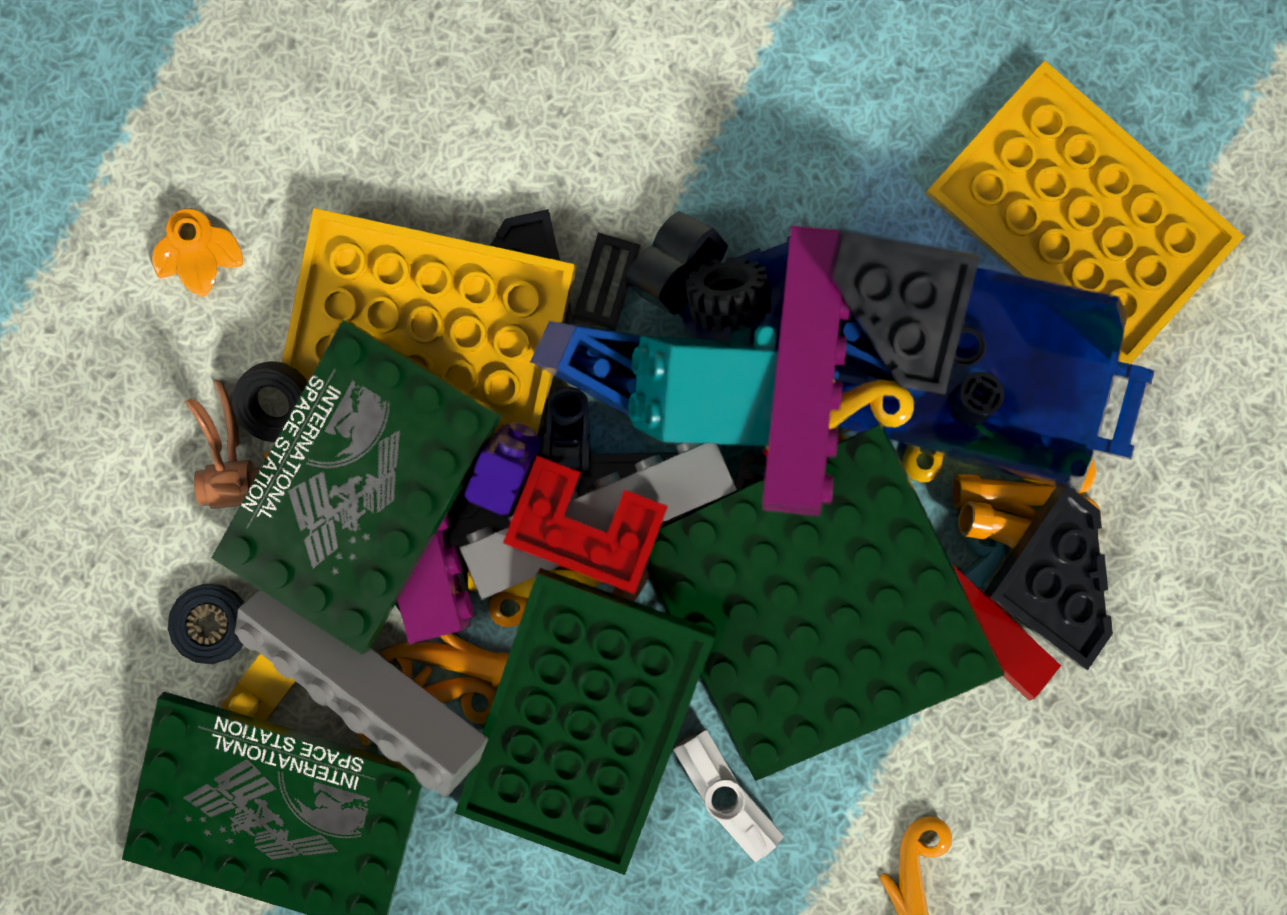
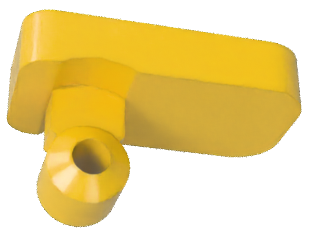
M260 653L233 691L224 700L221 708L267 721L296 684V681L293 678L282 676L275 669L272 662Z

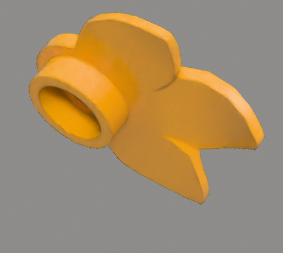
M184 208L172 214L166 225L167 236L155 245L152 255L153 267L158 278H166L178 273L180 281L184 286L201 297L208 295L212 289L218 273V267L232 268L242 266L243 254L233 234L227 229L212 226L204 213L193 208ZM184 223H191L196 228V236L193 239H187L182 235L181 226Z

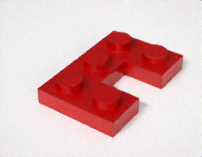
M536 456L503 544L635 594L668 506L624 489L608 533L564 517L581 472Z

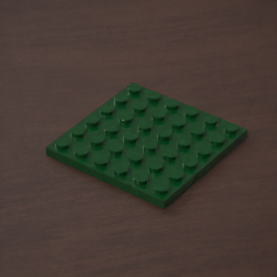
M882 422L838 442L836 456H826L825 474L834 475L831 504L822 503L820 516L763 510L764 477L661 526L648 557L646 567L670 614L716 631L714 642L701 675L755 781L1004 676V668Z

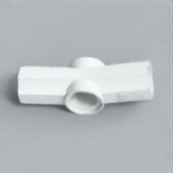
M706 728L692 734L673 747L676 756L705 803L709 814L721 823L755 863L761 858L766 857L777 847L778 843L784 838V834L741 787ZM722 786L730 787L736 792L735 802L727 808H719L711 801L714 791Z

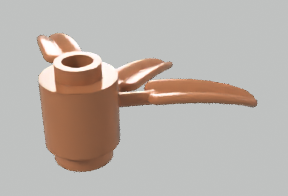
M214 380L213 383L222 405L227 429V463L222 461L220 455L222 442L209 414L197 400L188 399L185 403L197 419L207 438L214 464L206 465L205 470L196 471L194 474L196 499L199 506L209 505L211 509H220L241 505L260 468H254L251 460L237 461L236 447L239 446L240 441L236 417L224 385L219 380Z

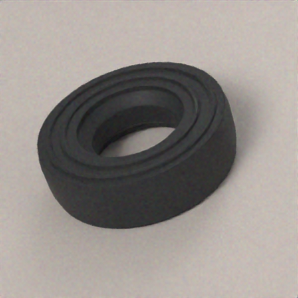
M268 361L254 365L238 379L232 393V407L238 422L252 436L263 441L275 442L308 381L298 370L282 362ZM264 387H274L282 391L289 402L288 413L282 417H274L264 412L258 401L259 391Z

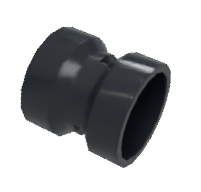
M974 372L968 375L951 392L948 400L949 411L952 417L960 424L965 426L980 425L1002 406L1005 398L1004 388L1000 380L993 374Z

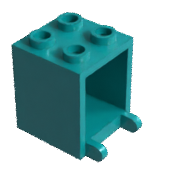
M744 324L739 325V331L731 332L730 328L729 340L640 335V345L635 348L632 359L633 371L637 375L636 392L631 394L628 407L633 427L662 442L769 445L778 352L775 351L776 333L774 329L768 326H760L755 332L754 344H750L751 327L746 328Z

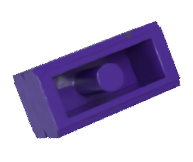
M521 423L502 425L480 454L474 470L475 474L472 476L465 493L468 501L500 515L508 514L524 490L536 456L540 455L543 447L541 437L537 436L532 428Z

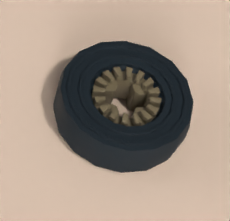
M202 584L189 588L176 599L169 612L167 629L172 644L182 656L195 663L215 664L230 659L244 646L235 634L238 608L245 602L237 592L224 585ZM210 612H214L215 621L220 623L221 628L211 631L209 636L204 635L205 627L198 624L199 618L208 617Z

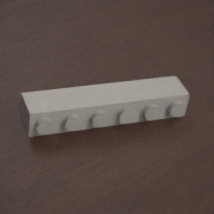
M683 443L677 446L680 455L662 461L660 454L647 458L635 464L637 473L623 479L620 478L618 472L612 473L594 481L593 484L596 490L581 497L574 490L564 517L608 533L624 489L668 506L663 521L734 492L737 489L717 444ZM492 525L467 535L469 544L460 548L481 599L535 577L539 568L549 571L560 565L503 544L508 528L495 533Z
M259 590L238 608L235 634L246 648L252 651L257 650L272 662L275 669L282 676L293 678L307 689L314 701L323 706L327 705L339 714L351 730L356 733H363L376 743L388 759L399 761L412 771L424 787L436 790L446 798L480 761L488 738L371 648L368 653L361 655L262 590Z

